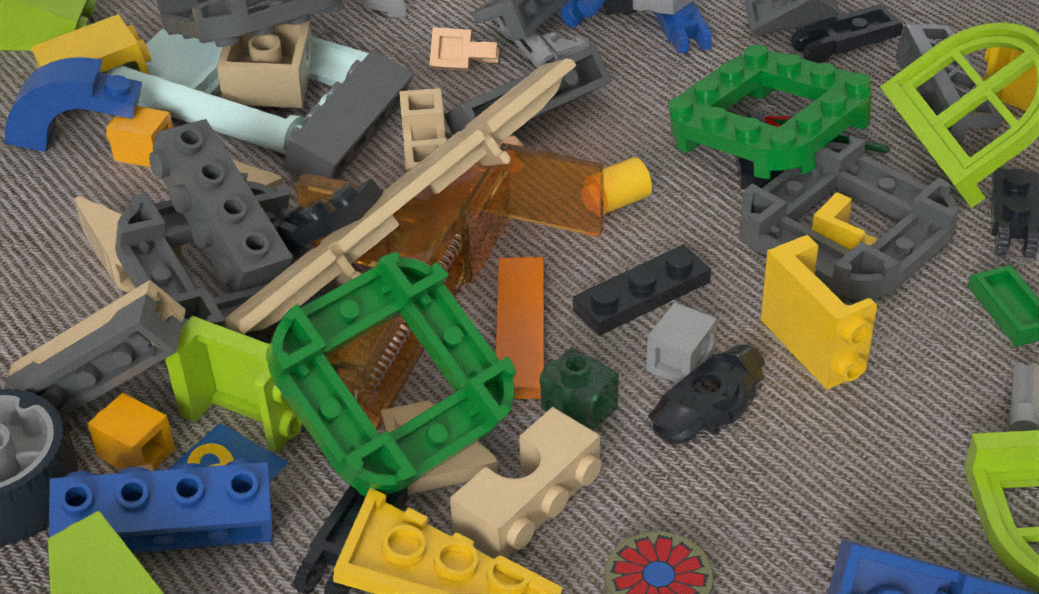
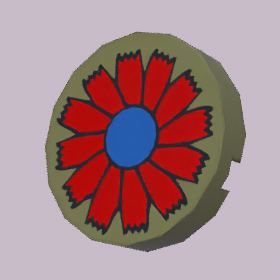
M644 532L625 539L612 550L605 565V594H711L713 590L712 564L704 551L686 537L669 532Z

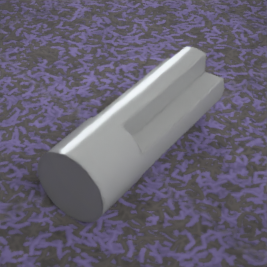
M1019 362L1013 366L1009 432L1039 430V365L1033 362L1026 366Z

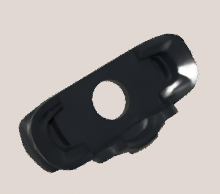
M744 344L733 346L722 353L713 354L666 392L650 412L648 418L653 422V432L655 435L671 443L683 444L693 439L703 428L712 434H716L723 425L732 424L738 420L756 395L754 385L763 380V371L761 369L765 364L763 356L754 347ZM703 380H713L721 385L718 390L712 393H699L693 389L696 383Z

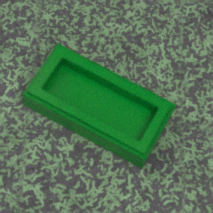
M1012 265L970 275L968 288L1015 347L1039 341V297Z

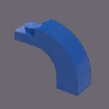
M75 57L50 62L34 71L19 90L7 118L5 144L46 152L56 128V116L64 111L73 109H87L132 119L141 96L142 82L127 79L120 75L101 73V59Z

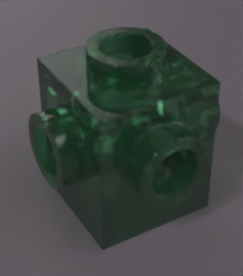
M573 347L557 360L550 361L540 374L541 409L546 412L554 407L593 431L618 408L619 373L605 366L598 359L589 357Z

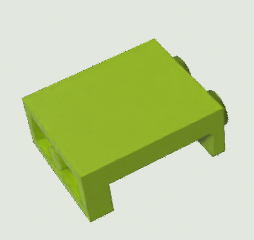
M191 316L182 326L177 351L165 358L180 417L196 422L213 403L263 423L268 450L276 453L280 452L289 439L295 438L303 426V423L277 388L270 375L266 360V351L269 344Z

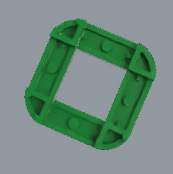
M751 45L744 49V55L735 57L722 64L711 74L697 81L692 87L668 102L671 133L676 139L677 149L684 153H688L699 144L753 161L754 176L758 178L770 179L772 170H788L793 168H799L800 173L804 175L815 169V153L848 127L853 126L865 130L871 122V78L864 73H852L835 68L832 64L805 60L796 54L770 52L766 46ZM775 89L814 100L779 128L760 122L756 118H747L726 111L747 95L763 99Z
M398 252L381 257L376 267L309 304L300 307L297 303L283 315L266 351L269 372L277 388L338 475L365 497L370 488L383 494H391L403 490L483 439L507 416L514 399L513 377L516 374V370L509 356L502 360L498 359L444 283L449 274L436 262L431 267L416 259L399 257ZM401 315L455 390V393L390 433L385 431L379 434L326 357L394 317Z

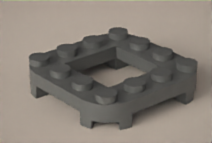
M157 0L163 27L168 35L180 34L183 35L184 39H199L200 43L215 41L216 47H227L240 42V35L251 32L253 36L272 33L276 30L275 25L286 21L289 25L307 22L311 19L310 14L318 11L328 14L345 9L343 0Z
M850 136L848 144L828 143L816 152L815 169L807 174L802 175L799 168L785 170L763 188L750 184L744 192L739 238L743 243L767 256V250L808 235L818 245L815 276L834 294L846 297L851 303L855 304L867 298H871L875 302L876 298L893 292L945 247L954 235L959 207H957L956 201L950 195L952 185L944 179L938 177L929 186H926L864 155L866 141ZM838 188L900 220V222L871 246L861 241L852 250H849L795 220Z
M241 173L274 228L283 223L284 217L290 212L288 208L290 193L281 184H278L274 190L264 184L247 181L248 173ZM147 192L131 198V207L121 215L117 223L115 243L117 257L135 288L151 280L186 309L182 326L191 316H195L225 328L226 317L267 285L264 284L214 298L210 296L205 287L196 289L171 249L174 246L195 242L191 227L183 213H178L175 210L171 200L154 204ZM312 242L303 247L290 250L293 256L290 266L312 248H315ZM335 278L331 280L328 284H326L323 288H321L312 297H310L307 301H305L300 307H303L309 304L310 302L318 299L319 297L332 291L335 284ZM281 320L263 330L246 332L244 335L253 338L275 332Z

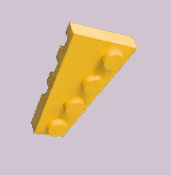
M372 488L369 489L337 560L333 576V582L373 594H561L563 588L501 555L495 559L475 549V541L457 532L452 537L428 525L427 516L411 508H408L405 512L386 503L385 494Z

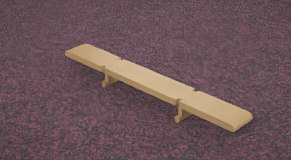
M564 59L539 66L469 122L465 129L454 134L384 190L380 198L361 219L332 232L320 242L319 246L308 251L228 315L225 319V328L243 335L246 332L263 330L281 320L283 315L297 303L301 306L334 278L338 283L342 284L356 278L361 274L359 271H355L351 264L399 226V223L392 214L419 194L424 188L429 186L434 194H438L478 161L482 166L508 164L511 160L510 156L506 151H502L498 145L543 109L558 91L563 76L577 66L575 62L571 59Z

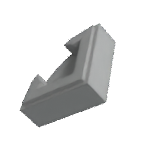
M361 0L363 7L369 12L374 13V10L387 12L388 17L391 18L407 16L404 0Z
M557 33L541 35L543 41L560 59L590 47L587 41L575 36L574 41L557 38Z

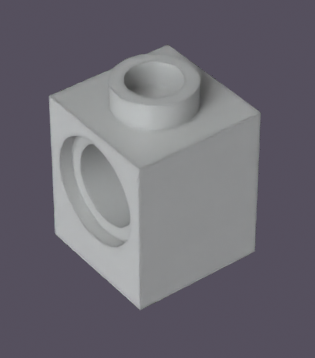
M674 302L647 336L646 371L678 384L715 353L717 318Z

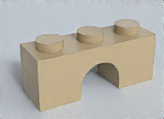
M441 88L399 91L406 173L447 141L445 137ZM451 184L438 194H434L431 188L427 186L409 201V209L452 205Z
M554 407L549 409L519 436L521 471L528 476L516 479L505 478L484 467L450 497L453 532H457L475 541L474 547L493 559L500 555L507 558L515 549L520 550L524 548L531 540L535 530L549 517L554 518L559 515L566 506L568 499L582 486H589L598 476L602 466L599 434Z

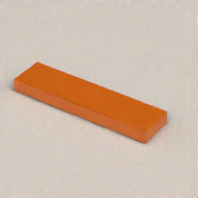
M544 257L499 258L496 356L499 360L509 356L515 367L516 374L513 377L514 399H544Z

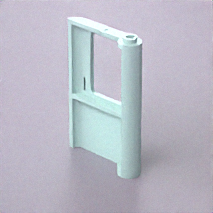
M164 28L146 44L152 61L146 63L150 75L137 71L132 62L102 72L141 81V96L137 106L168 111L171 117L188 123L207 119L215 132L284 155L287 154V150L283 148L287 136L294 127L301 129L307 116L303 118L298 115H290L285 119L217 97L216 95L221 91L217 64L222 47H216L215 41L200 43L199 39L196 38L184 39L183 35L180 34L168 35ZM312 36L314 60L309 79L332 86L337 81L343 83L351 65L356 60L362 62L369 53ZM327 94L321 98L318 103L322 106L324 104Z

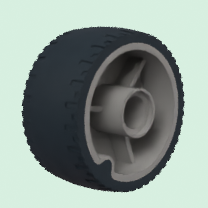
M10 388L0 389V546H7V544H15L18 541H24L26 538L33 537L37 533L44 531L46 527H49L50 479L64 478L67 474L78 471L77 456L71 435L55 406L42 396L36 395V393H29L26 390L21 391L19 389L12 390Z

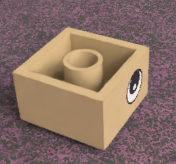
M310 20L293 25L287 24L286 21L275 25L276 30L265 35L253 36L252 32L240 35L239 43L222 47L217 64L222 98L245 106L303 108L314 60Z

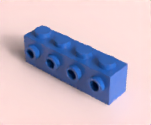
M237 459L230 461L226 465L207 467L196 463H184L175 466L173 469L149 471L142 467H130L116 474L103 475L77 471L67 474L64 478L50 479L49 538L66 529L71 524L100 511L132 553L273 542L268 462L256 463L250 459Z

